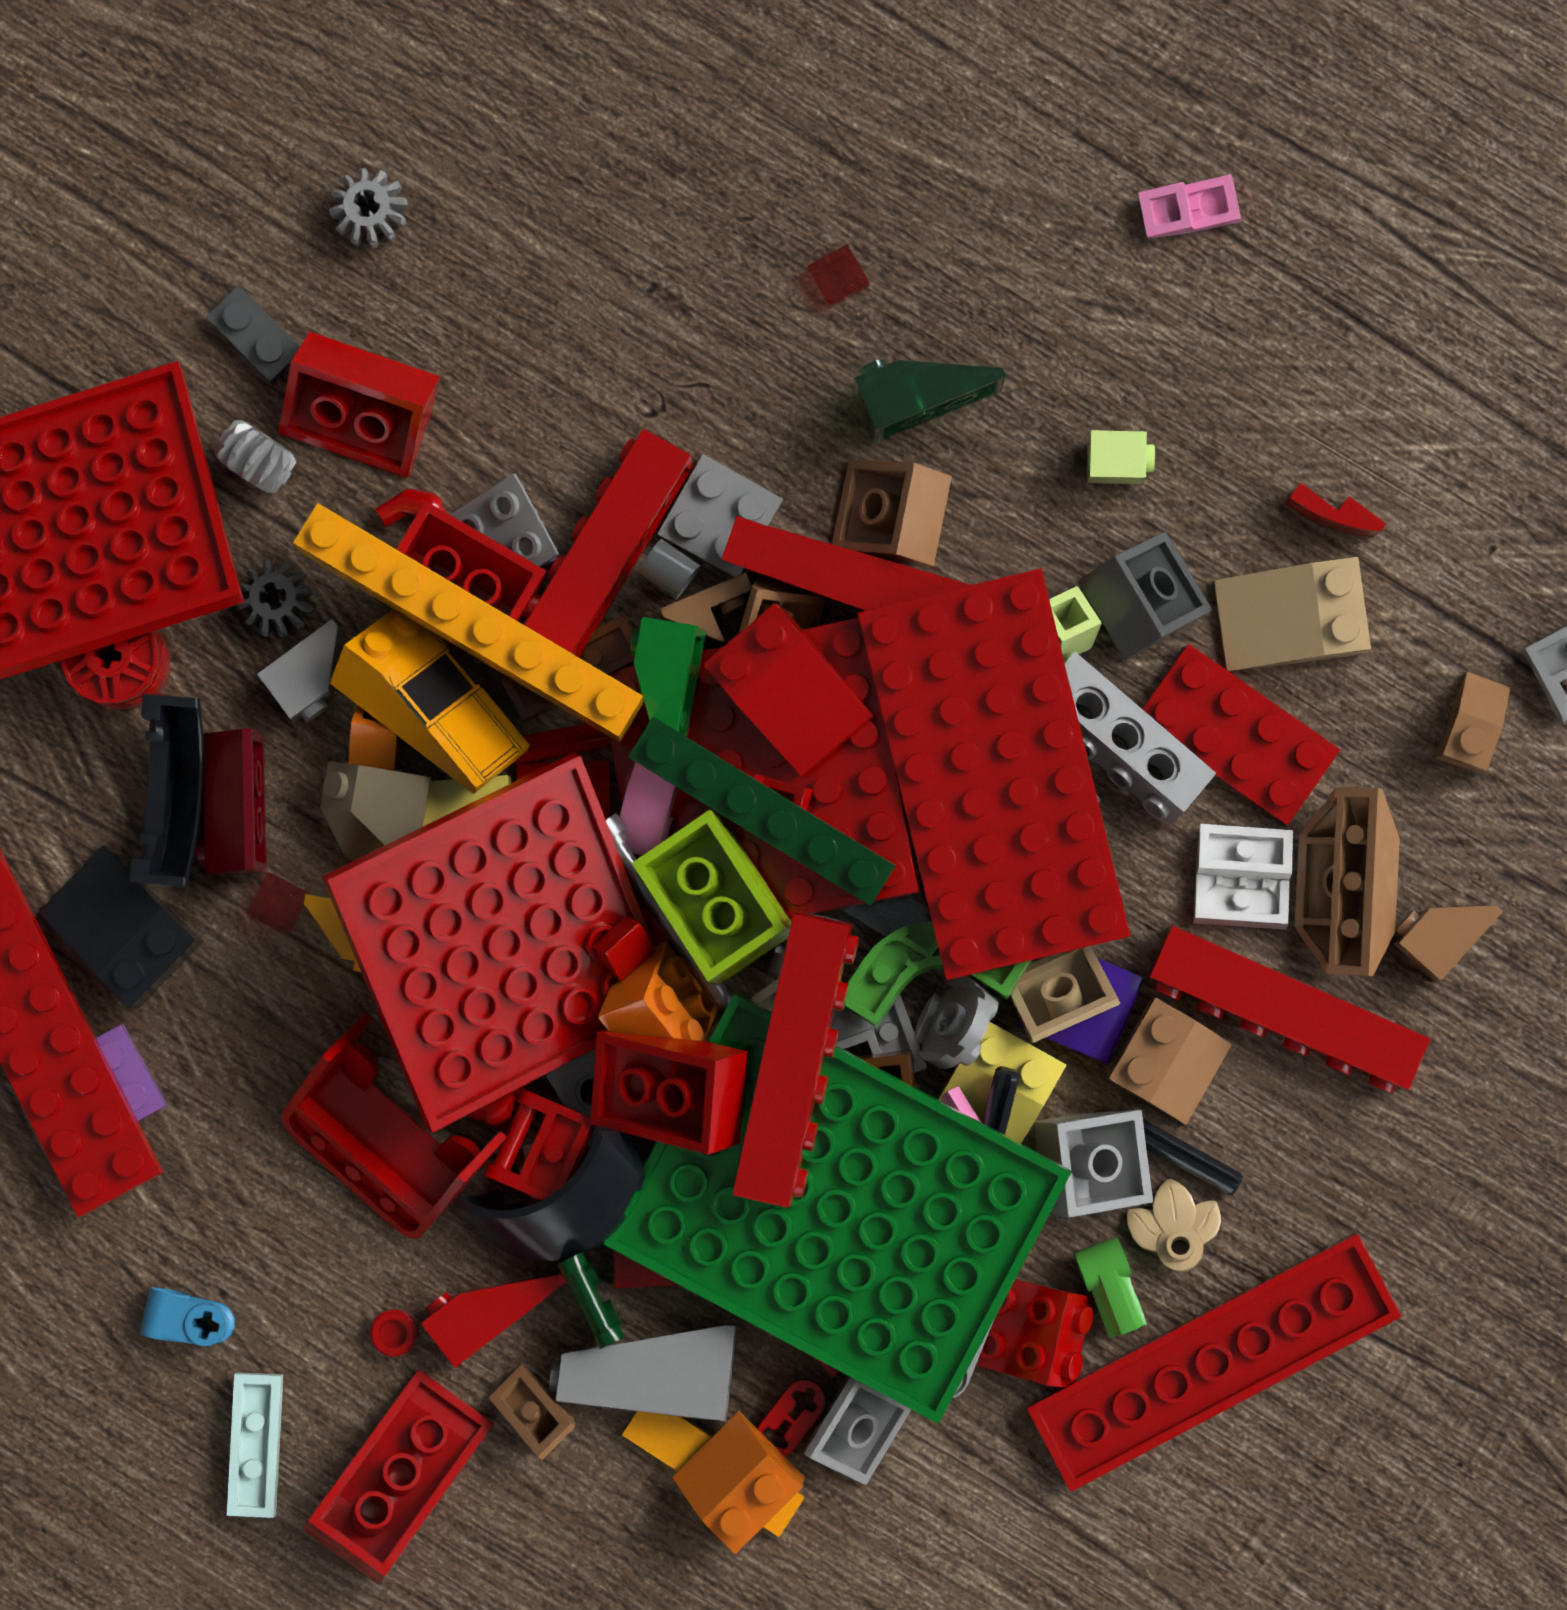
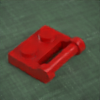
M521 1089L516 1099L519 1106L507 1131V1138L502 1143L494 1163H488L483 1175L539 1200H543L560 1189L574 1175L596 1125L590 1124L591 1118ZM538 1111L545 1114V1118L523 1168L518 1175L511 1172V1169L534 1116Z

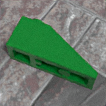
M642 617L640 628L636 627L633 631L630 652L631 655L635 656L634 666L649 720L655 717L687 737L706 631L696 625Z

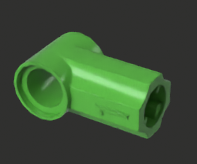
M1117 1237L1073 1253L1081 1278L1087 1291L1093 1295L1109 1338L1129 1333L1147 1324L1129 1278L1132 1276L1127 1258Z

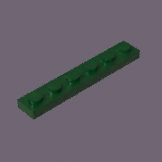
M652 717L628 756L633 761L870 906L896 866L655 717Z

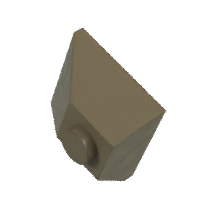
M328 761L320 808L346 859L354 861L423 827L431 777Z

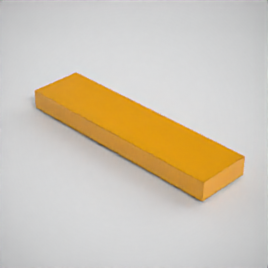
M636 1412L622 1433V1436L676 1471L712 1437V1435L684 1417ZM798 1492L764 1528L780 1537L805 1498L804 1495Z

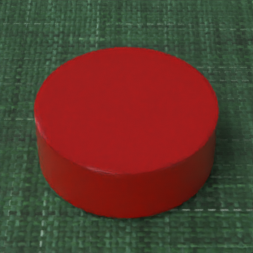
M386 1310L378 1315L371 1325V1342L375 1349L385 1356H401L412 1349L417 1341V1323L404 1310Z

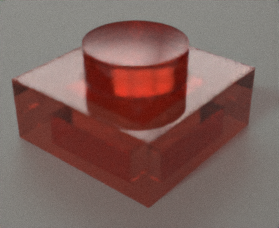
M268 872L247 913L287 934H291L305 907V894L311 895V893Z

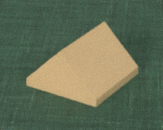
M1091 946L1046 956L1032 962L1010 994V998L1030 1043L1039 1041L1120 1005L1119 999Z

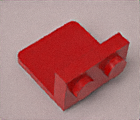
M1015 1279L993 1321L976 1366L1046 1386L1067 1387L1075 1381L1082 1370V1347L1085 1334L1089 1331L1093 1322V1296L1057 1290Z

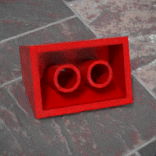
M309 331L291 360L278 433L408 478L433 411L440 376Z
M427 501L423 503L396 549L521 624L525 620L523 618L525 610L532 598L537 594L547 572L545 569Z

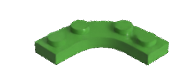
M932 921L922 922L909 927L906 925L878 942L866 955L849 980L844 1008L878 1028L902 990L916 976L932 969H943ZM1032 960L968 976L1007 1000Z

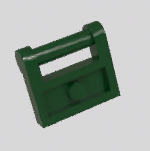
M580 1252L570 1258L561 1260L557 1266L562 1276L566 1278L594 1333L593 1338L598 1348L602 1349L625 1337L620 1328V1325L623 1323L614 1304L610 1299L603 1302L595 1285L601 1283V1279L589 1257L585 1259L583 1253Z

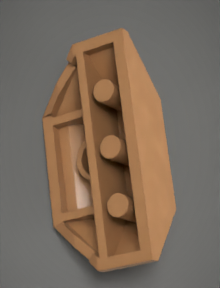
M1335 787L1328 796L1329 799L1317 810L1299 834L1294 927L1320 962V966L1325 974L1373 977L1395 933L1400 838L1383 789Z

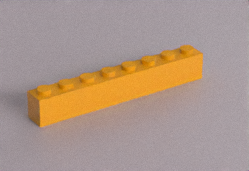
M319 503L316 504L293 542L298 552L619 743L644 704L643 695Z

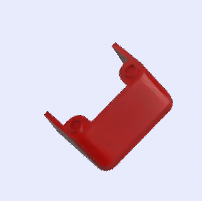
M366 1012L321 1056L282 1112L281 1119L284 1128L293 1139L394 1229L408 1238L418 1239L424 1235L451 1205L452 1201L459 1196L481 1171L507 1137L500 1131L482 1151L474 1141L466 1137L452 1135L442 1144L434 1139L373 1084L379 1074L376 1057L368 1047L358 1042V1039L373 1019Z

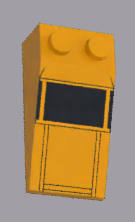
M391 610L344 645L330 684L471 793L475 794L527 752L530 746L529 743L442 638L397 610Z

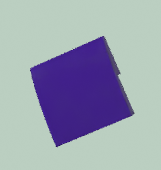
M1098 959L1119 999L1120 1005L1045 1038L1109 1064L1144 978ZM1019 1020L1017 1026L1024 1029L1021 1020Z

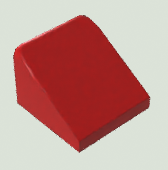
M625 916L592 946L619 982H622L655 952L643 927L638 921L628 916Z

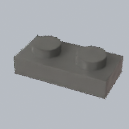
M239 285L206 316L272 385L290 368L291 360L300 347Z

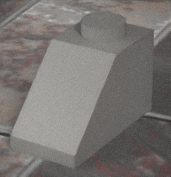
M333 619L329 620L257 674L288 717L295 722L303 718L307 723L329 707L325 701L333 696L334 686L330 684L339 660L343 630Z

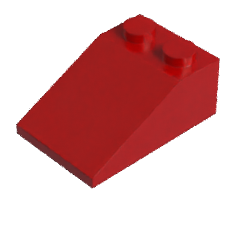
M776 603L771 605L703 664L729 697L801 777L809 773L874 717L791 615Z
M599 1031L596 1037L590 1124L707 1155L740 1144L747 1051L708 1041Z

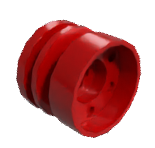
M158 630L61 660V667L67 682L81 696L112 710H133L142 706V694L160 693L163 690L170 674L171 654L164 636ZM115 647V650L121 653L122 657L120 662L112 661L109 666L108 662L102 660L104 652H112Z

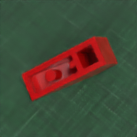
M561 1272L462 1291L454 1298L448 1292H445L425 1308L430 1316L421 1324L454 1368H456L565 1284L567 1280L562 1276Z

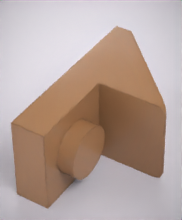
M744 573L660 608L665 621L696 625L706 631L705 639L725 646V641L712 612L721 609L722 614L727 615L746 607V598L749 597L752 586L747 574Z
M522 1364L489 1397L491 1402L541 1460L575 1427L574 1415L571 1411L558 1403L533 1373Z

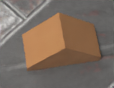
M758 576L751 588L739 631L744 630L774 603L784 608L802 630L818 627L827 597Z

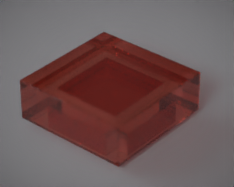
M848 244L808 265L807 268L829 308L870 287V282Z

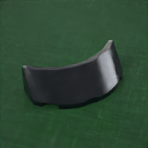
M163 693L142 694L141 716L143 719L150 721L149 730L146 731V740L151 742L145 830L143 833H139L138 843H141V856L137 855L131 861L130 882L186 887L195 854L203 792L204 737L200 699Z
M601 1131L595 1134V1139L587 1156L574 1175L560 1189L538 1203L529 1206L525 1203L507 1204L502 1201L504 1197L500 1190H491L480 1196H460L452 1202L490 1243L501 1250L528 1260H563L585 1250L596 1248L622 1225L627 1218L624 1212L629 1206L634 1192L641 1191L646 1174L633 1135L620 1131Z

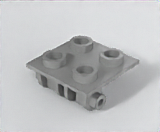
M516 473L450 514L539 567L545 568L553 564L559 555L557 546L551 540L544 527V522L538 516V511L531 503L525 487L521 484Z

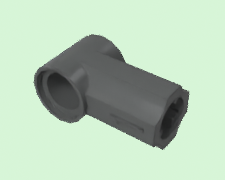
M660 539L643 561L638 574L651 582L653 589L665 598L671 596L677 600L691 584L700 565L663 539Z

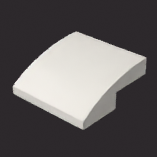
M1200 824L1193 923L1286 930L1289 915V880L1292 875L1293 830Z

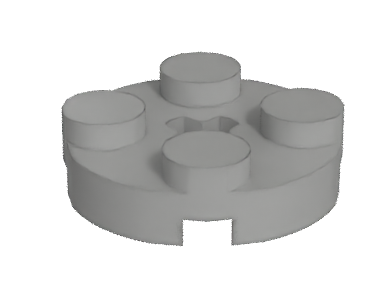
M963 976L951 979L945 983L952 988L946 991L943 996L934 993L922 1010L915 1030V1041L922 1044V1051H917L919 1057L940 1069L952 1068L959 1063L968 1066L977 1059L981 1050L980 1041L987 1030L989 1021L992 1020L998 1010L997 999L989 994L986 987L969 977Z

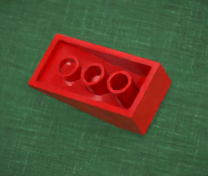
M418 1369L309 1518L303 1531L379 1585L494 1423Z

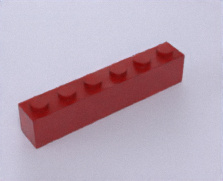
M642 429L637 439L631 437L623 447L619 456V462L622 463L613 478L606 477L600 485L595 496V501L598 502L590 517L583 516L579 520L571 536V540L575 541L566 557L560 555L554 561L547 576V579L551 582L542 596L536 594L532 598L523 616L527 620L525 623L526 627L578 658L581 657L587 647L588 640L594 630L599 627L695 467L690 454L645 429Z
M801 912L793 914L735 1181L734 1196L786 1208L791 1206L794 1196L803 1197L808 1177V1170L800 1168L804 1150L813 1151L818 1131V1123L810 1122L814 1103L823 1104L829 1078L821 1075L824 1057L833 1058L839 1030L831 1028L834 1010L843 1011L849 983L841 982L845 963L853 965L859 941L858 936L851 935L853 927L851 923Z
M1175 926L1167 928L1146 978L1156 982L1153 990L1177 1001H1179L1181 994L1199 1001L1196 1009L1221 1020L1226 1012L1242 1019L1239 1028L1261 1038H1265L1267 1031L1284 1038L1282 1047L1305 1057H1308L1310 1050L1327 1057L1325 1066L1350 1076L1354 1068L1370 1075L1367 1084L1392 1095L1396 1087L1402 1090L1410 1089L1431 1040L1429 1037Z

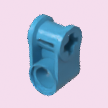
M149 1287L139 1334L159 1340L211 1346L227 1340L232 1335L235 1328V1317L232 1310L223 1303L192 1297L179 1291ZM213 1313L212 1321L219 1323V1329L207 1335L208 1327L201 1325V1319Z

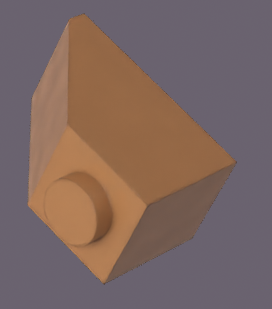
M1465 672L1434 759L1474 774L1487 771L1503 729L1510 687L1470 672Z
M1497 905L1429 908L1422 910L1419 914L1412 910L1395 928V931L1400 936L1392 944L1432 981H1441L1503 911Z

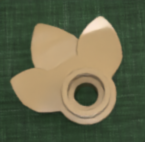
M1173 1179L1166 1180L1158 1189L1153 1201V1210L1134 1208L1127 1211L1128 1229L1136 1244L1142 1249L1156 1252L1161 1263L1166 1268L1175 1272H1186L1199 1264L1203 1256L1204 1245L1217 1235L1221 1223L1220 1211L1216 1201H1205L1195 1205L1188 1190ZM1177 1240H1183L1189 1245V1250L1183 1255H1178L1173 1252L1171 1245Z

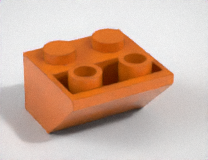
M667 941L659 943L654 948L655 952L622 982L617 981L610 987L598 1016L607 1030L611 1032L706 1041L718 1008L690 973L684 959L677 956Z

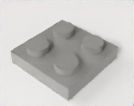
M702 454L660 528L658 537L734 578L741 575L745 568L721 559L736 516L770 526L783 503V498Z

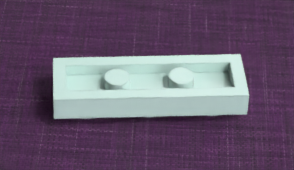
M242 1372L234 1374L227 1516L274 1518L276 1516L283 1374Z

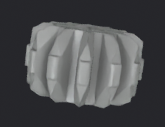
M361 168L359 170V182L354 183L349 175H344L342 178L348 189L347 192L339 189L332 191V198L340 204L330 208L329 213L333 219H342L336 226V230L341 236L352 231L351 242L353 245L359 246L365 235H367L370 246L377 248L379 246L378 234L384 233L389 241H393L396 236L390 225L393 224L398 227L406 225L405 217L397 212L405 210L409 205L406 198L396 197L402 190L398 181H393L386 185L387 174L383 170H379L373 180L370 181L367 169ZM368 200H374L378 211L374 215L369 211L370 216L364 217L359 208L360 205L365 202L368 206Z
M234 420L229 429H225L218 439L220 441L214 450L219 462L253 486L267 493H276L280 486L284 485L292 473L290 471L297 463L294 455L289 450L243 420Z

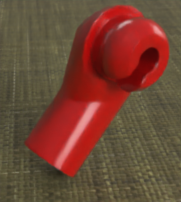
M412 488L402 491L375 508L387 528L408 515L416 516L425 501L446 512L442 506L443 501L438 495Z

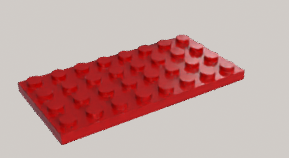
M1042 568L859 612V621L946 980L1130 937L1129 926Z

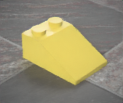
M989 1022L987 1030L980 1041L981 1050L977 1059L968 1066L961 1063L955 1066L938 1100L941 1101L944 1093L959 1086L982 1123L995 1069L999 1066L1016 1069L1020 1074L1005 1135L1022 1143L1044 1107L1066 1064Z

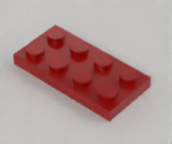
M1189 643L1142 708L1216 772L1214 777L1284 826L1289 825L1341 750Z

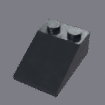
M104 845L39 911L42 917L94 974L129 1008H140L204 942L144 883L130 882V869Z

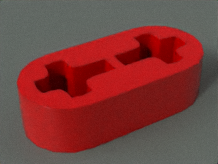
M808 1378L794 1380L787 1386L759 1423L757 1429L767 1439V1435L763 1433L767 1427L776 1430L784 1419L791 1423L784 1434L788 1444L784 1448L780 1445H775L785 1457L793 1452L821 1415L825 1407V1395L822 1387L817 1382ZM808 1388L812 1389L815 1392L812 1400L816 1407L812 1411L805 1407L796 1418L792 1417L789 1413L796 1404V1399L792 1396L793 1392L798 1390L804 1393Z

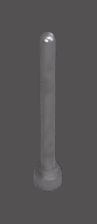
M617 813L606 819L630 883L716 1007L725 1011L732 995L723 983L707 982L632 865V862L637 859L625 843L628 837L623 831L627 828Z

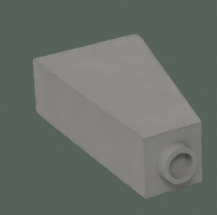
M724 1325L615 1344L602 1349L592 1348L564 1353L561 1356V1364H552L549 1391L557 1392L556 1401L559 1403L726 1422L737 1328L736 1326Z

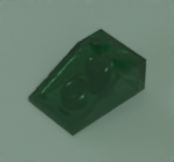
M885 358L866 364L859 369L861 375L854 378L853 394L875 444L1002 392L1006 374L1003 368L905 360H897L887 364Z

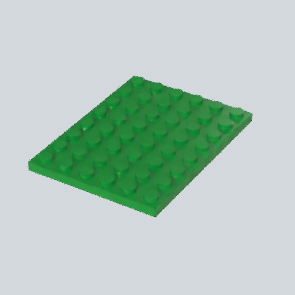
M734 993L709 1042L747 1051L740 1144L707 1155L657 1141L643 1167L646 1176L641 1191L634 1192L630 1204L624 1212L627 1218L605 1240L604 1245L939 1424L1072 1170L836 1046L833 1058L824 1057L821 1075L829 1078L823 1104L814 1103L810 1122L818 1123V1131L813 1151L804 1150L800 1168L808 1170L803 1197L794 1196L793 1203L789 1208L734 1196L735 1181L772 1011L738 993Z

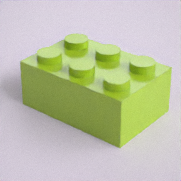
M708 810L632 862V865L707 982L723 983L786 940L789 936L790 919L724 817L719 813Z

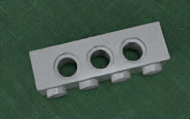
M1074 652L1065 662L1075 708L1076 704L1084 705L1091 711L1093 719H1087L1081 716L1076 708L1088 759H1093L1106 770L1109 779L1117 787L1129 790L1142 801L1144 809L1152 817L1164 820L1168 825H1171L1185 812L1216 775V772L1079 654ZM1112 735L1122 737L1126 741L1128 749L1125 750L1116 746L1112 740ZM1147 765L1157 767L1163 775V780L1152 777Z

